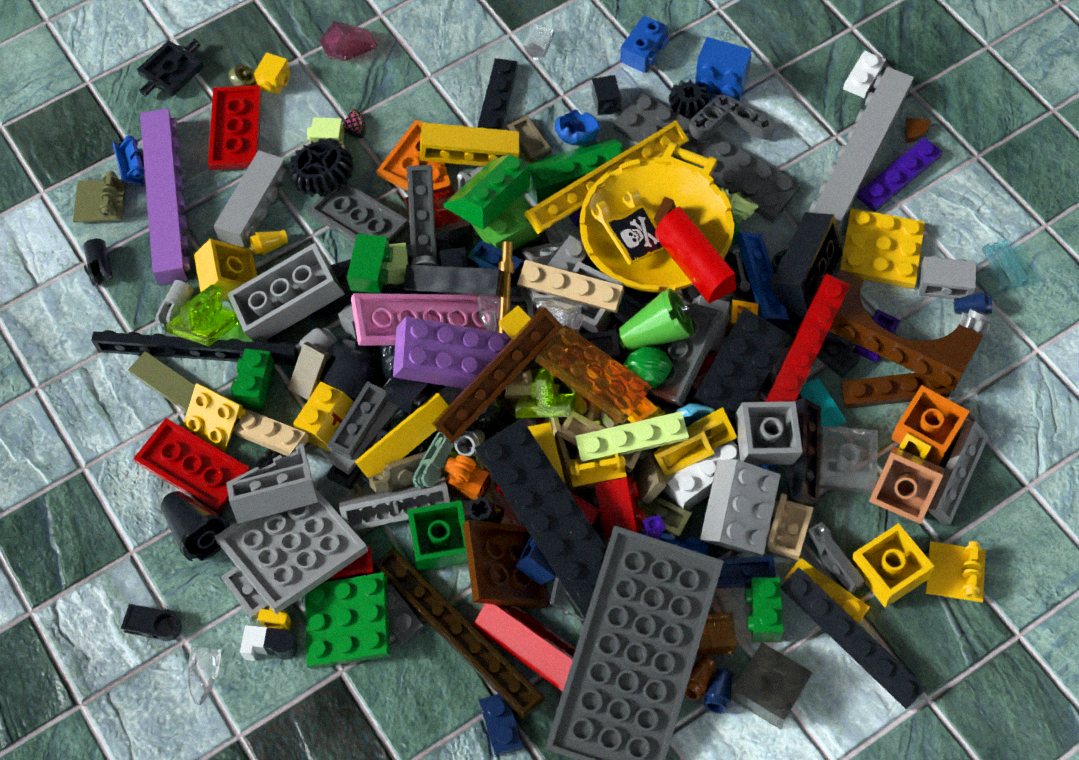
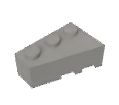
M303 443L296 446L297 451L284 458L279 455L273 458L274 463L260 470L256 467L227 482L229 501L237 524L318 502Z

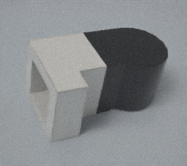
M245 625L240 654L244 660L256 661L257 654L276 655L279 659L287 660L294 657L297 653L298 644L289 630Z

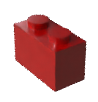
M632 476L595 483L605 538L611 537L614 526L633 532L642 530L645 517L642 508H638L639 487L637 482L633 481Z

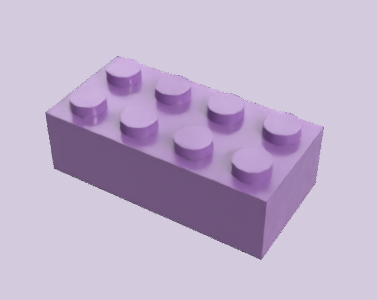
M406 316L396 327L393 377L465 389L507 345L508 334Z

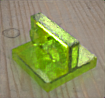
M212 284L181 306L180 315L167 323L166 326L167 333L210 346L240 322L235 312L223 309L220 286Z
M542 368L538 376H535V382L531 384L532 395H522L515 407L516 418L571 416L575 404V393L554 394L553 368Z

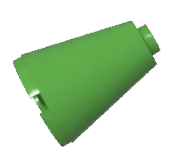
M673 289L664 290L619 328V334H617L622 348L634 351L643 346L652 347L687 339L694 334L693 324L689 314L685 316L682 309L685 305Z

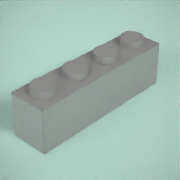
M258 150L214 224L219 240L246 247L250 240L249 237L255 235L260 221L265 219L271 202L276 200L280 186L288 179L289 171L284 158Z

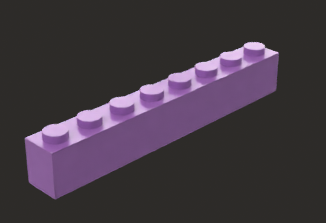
M169 108L140 113L153 274L159 286L172 284L175 280L189 281L188 271L191 270V261L189 256H186V250H189L190 247L188 237L184 235V230L188 229L186 216L182 215V210L186 209L184 196L180 193V190L184 189V183L178 171L182 170L180 156L177 155V151L180 150L178 136H175V132L179 131L176 117L172 118Z

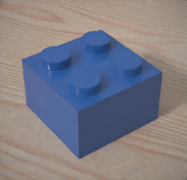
M707 37L698 56L695 83L700 81L701 87H707L708 92L717 95H728L740 101L749 77L752 49Z

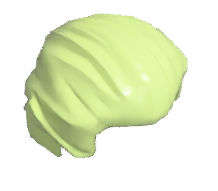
M719 188L721 191L724 190L732 207V213L738 224L742 220L746 221L748 217H751L755 209L758 208V205L749 197L743 199L740 192L729 194L728 189Z

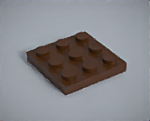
M467 520L463 523L473 603L544 609L550 605L547 584L545 583L540 586L515 567L530 538V534L524 526Z

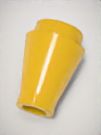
M285 230L255 232V235L249 237L254 255L260 254L263 256L288 244Z

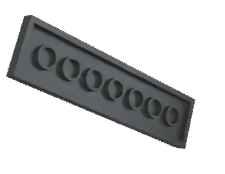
M642 92L613 123L614 130L639 143L677 120L689 139L680 148L707 158L710 156L717 158V165L711 175L714 183L719 188L728 189L729 194L740 192L743 199L749 197L758 205L754 212L771 222L777 219L800 190L801 184L713 133L704 140L692 138L688 134L689 119L678 115L675 111ZM674 156V158H676V159H679V160H681V161L687 162V163H689V164H692V165H695V166H697V167H700V168H703V169H704V167H702V166H699V165H697V164L691 163V162H689V161H686V160H683V159H681V158H678V157H675V156Z

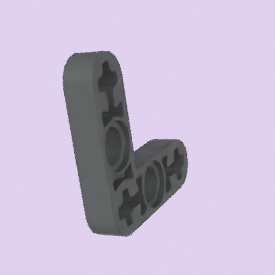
M722 94L711 100L690 120L688 134L694 139L704 140L725 121H728L759 139L767 140L772 138L776 123L771 118L740 101Z

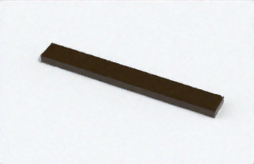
M394 547L373 564L374 569L378 573L384 572L387 575V582L394 586L397 592L523 719L528 717L545 701V697Z

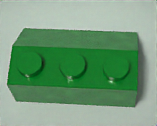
M511 154L492 160L444 203V208L484 230L530 187V165Z

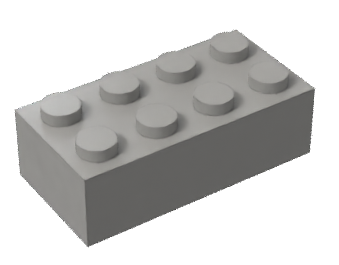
M315 243L227 294L244 333L253 342L256 340L266 341L345 295L326 256Z

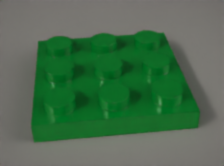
M384 572L324 582L305 595L306 666L308 668L315 669L391 656L387 575Z

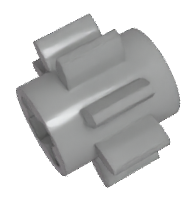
M970 308L968 314L962 312L958 325L960 324L987 336L991 322L987 321L988 314Z

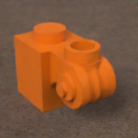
M458 455L456 458L450 456L444 469L445 472L449 473L447 482L450 494L467 501L478 499L480 496L484 497L491 483L489 472L476 467L477 464L471 457Z

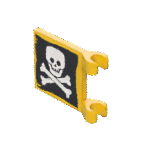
M636 188L629 189L627 194L623 196V202L631 208L627 211L611 217L609 206L605 201L597 203L596 207L592 209V215L603 224L628 265L665 249L655 237L657 226L643 206L640 193Z

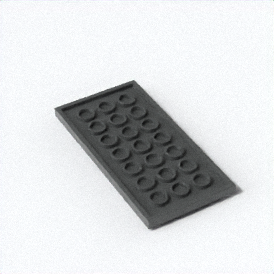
M614 526L545 746L546 750L576 760L666 759L720 576L723 560Z

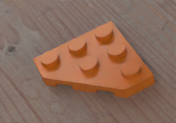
M415 120L376 170L377 176L408 191L407 166L432 165L434 204L439 206L451 190L450 179L445 163L420 161L422 122Z

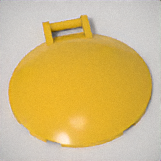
M670 142L663 157H655V160L646 161L635 159L620 164L618 169L609 174L605 173L589 190L580 214L581 239L592 262L605 275L622 282L624 286L636 290L663 292L664 290L673 289L676 291L693 285L665 249L628 265L603 224L592 215V209L601 201H605L608 204L611 217L631 209L622 199L627 194V191L632 188H636L639 191L642 204L653 221L664 197L674 200L676 208L679 206L724 260L732 243L734 221L731 211L732 207L724 190L721 191L711 177L718 159L712 156L709 158L678 147L677 143ZM674 156H675V157H678V158H681V159H683V160L689 161V162H691V163L697 164V165H699V166H702V167H704V169H703V168H700V167H697V166H695V165L689 164V163H687V162L681 161V160H679V159H676V158H674Z

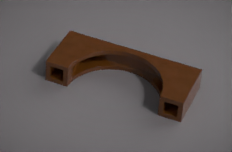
M841 269L835 278L849 284L850 287L829 331L954 391L973 358L983 335L960 324L949 335L935 340H911L892 334L875 323L865 311L860 297L864 279Z

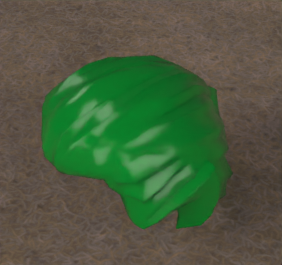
M643 346L630 353L621 368V374L635 388H656L669 375L672 362L662 350Z

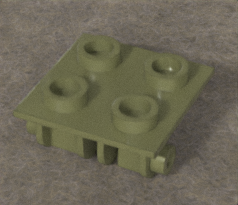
M113 171L106 172L103 180L78 181L73 222L122 221L126 182L118 179Z

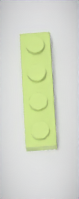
M682 411L575 436L581 464L612 458L615 454L621 456L686 441L689 438Z

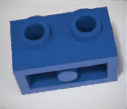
M643 15L621 46L620 62L645 73L650 65L653 66L655 64L658 53L661 49L664 50L669 42V37L667 36L668 26Z

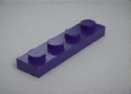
M924 137L858 192L857 198L876 212L941 157L942 151Z

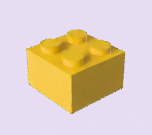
M899 523L855 551L851 561L853 566L859 568L865 584L885 608L930 579L935 567Z

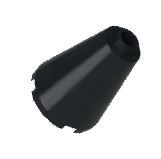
M181 491L171 492L163 498L161 503L162 513L185 558L189 561L197 558L200 561H204L222 549L214 536L230 527V523L225 517Z

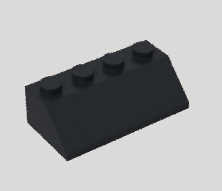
M805 212L801 222L796 226L793 238L788 242L787 251L784 257H781L776 273L771 277L770 285L771 289L774 290L776 300L802 319H804L823 277L826 274L832 276L843 252L834 214Z

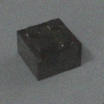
M761 642L734 687L731 700L781 730L813 672Z

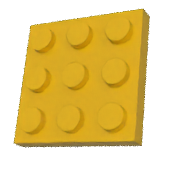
M851 208L839 271L842 269L867 281L914 289L925 221Z

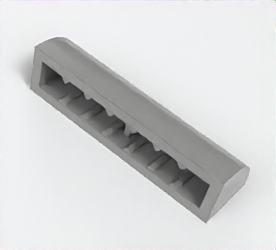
M444 475L440 476L435 486L417 488L415 485H411L388 493L387 491L375 493L372 490L339 497V508L343 520L355 531L409 519L408 509L448 503L450 499Z

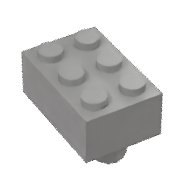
M717 460L700 540L744 554L764 555L781 474L740 460Z

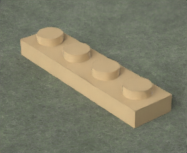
M528 260L524 261L517 283L522 288L614 313L618 311L625 289L622 285Z

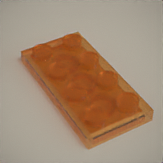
M566 324L535 359L538 364L621 424L627 421L652 388L648 383Z

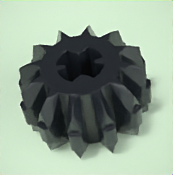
M691 78L688 83L680 80L679 85H673L669 94L671 110L675 111L678 115H684L687 119L690 116L694 117L709 103L707 87H701L700 81L693 83Z

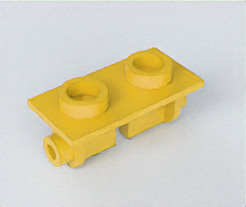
M615 454L612 458L581 464L580 458L568 460L573 487L627 477L624 455L618 456V454Z

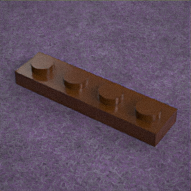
M918 373L841 381L840 384L845 409L911 402L921 385L945 398L949 397L951 393L949 388Z

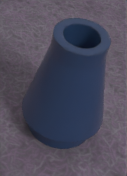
M984 291L953 299L954 314H962V312L968 314L970 308L986 314H992L991 294H985Z
M724 668L717 669L711 684L703 696L705 701L704 707L710 712L724 714L731 707L733 673L730 670Z

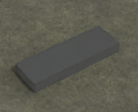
M367 381L327 444L329 450L352 460L388 402L386 399V389Z

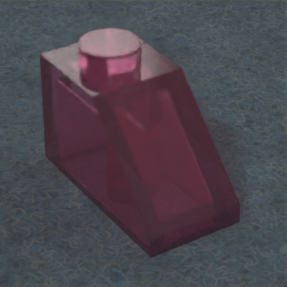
M333 21L319 40L324 48V53L329 58L343 61L366 53L377 46L368 29L338 21Z

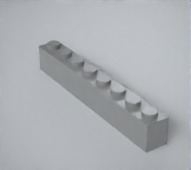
M889 67L886 68L883 76L878 75L874 84L875 92H869L865 101L866 109L860 110L856 119V123H858L856 128L852 126L848 133V144L841 146L837 156L839 161L838 163L833 162L829 170L828 176H830L828 182L823 181L818 193L821 195L819 200L814 199L811 204L809 213L834 214L838 233L910 92L914 79L913 76Z

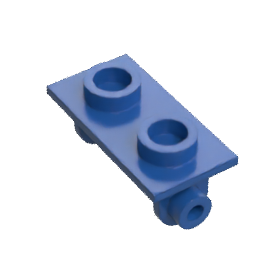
M126 136L122 144L113 142L122 181L143 186L142 177L144 176L145 169L142 166L140 156L137 155L139 152L137 140L133 136Z

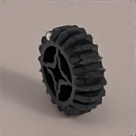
M320 138L318 142L311 140V144L303 145L302 150H295L296 156L290 157L291 163L288 164L289 177L294 187L304 195L310 194L311 197H314L316 194L322 197L327 192L331 195L332 190H340L339 186L347 184V179L352 177L351 172L354 170L353 158L348 148L338 140L332 141L331 138H328L326 141Z

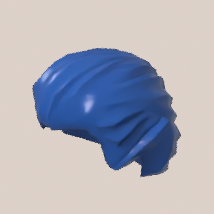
M577 109L558 117L555 121V131L559 138L565 143L574 146H581L594 141L602 129L594 116L587 112L581 115Z

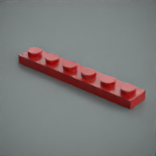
M828 274L823 277L764 402L796 401L850 287L849 284Z

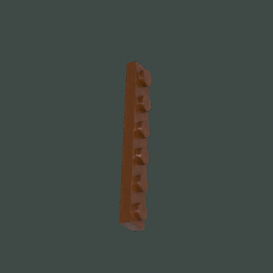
M542 307L437 417L432 425L453 444L563 327L562 324L545 307Z

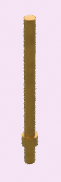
M509 241L502 242V261L499 262V269L503 271L500 289L499 321L510 312L511 274H514V262H512L513 242ZM498 325V333L507 334V333ZM505 389L498 395L499 398H504Z

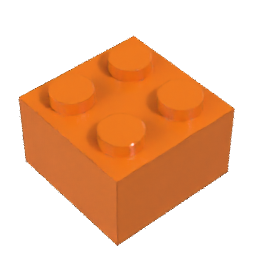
M921 385L897 423L891 440L901 444L908 432L932 445L926 459L939 466L970 411Z

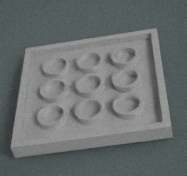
M316 488L317 503L239 524L236 522L214 536L219 546L275 614H278L368 552L367 545Z

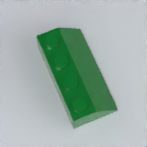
M609 138L528 163L530 165V190L536 204H539L623 153L624 149L621 142Z

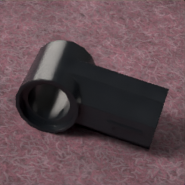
M481 496L478 499L471 500L467 507L470 511V520L501 523L505 511L503 507Z

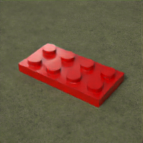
M260 85L213 88L208 154L209 170L247 169L259 150L262 93Z
M165 418L133 458L135 463L218 514L221 513L229 502L227 482L250 471V468L167 418Z

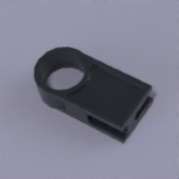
M129 604L121 629L124 630V633L171 641L179 635L182 625L176 614L169 610ZM174 618L176 621L175 627L170 633L160 634L157 632V626L162 619Z

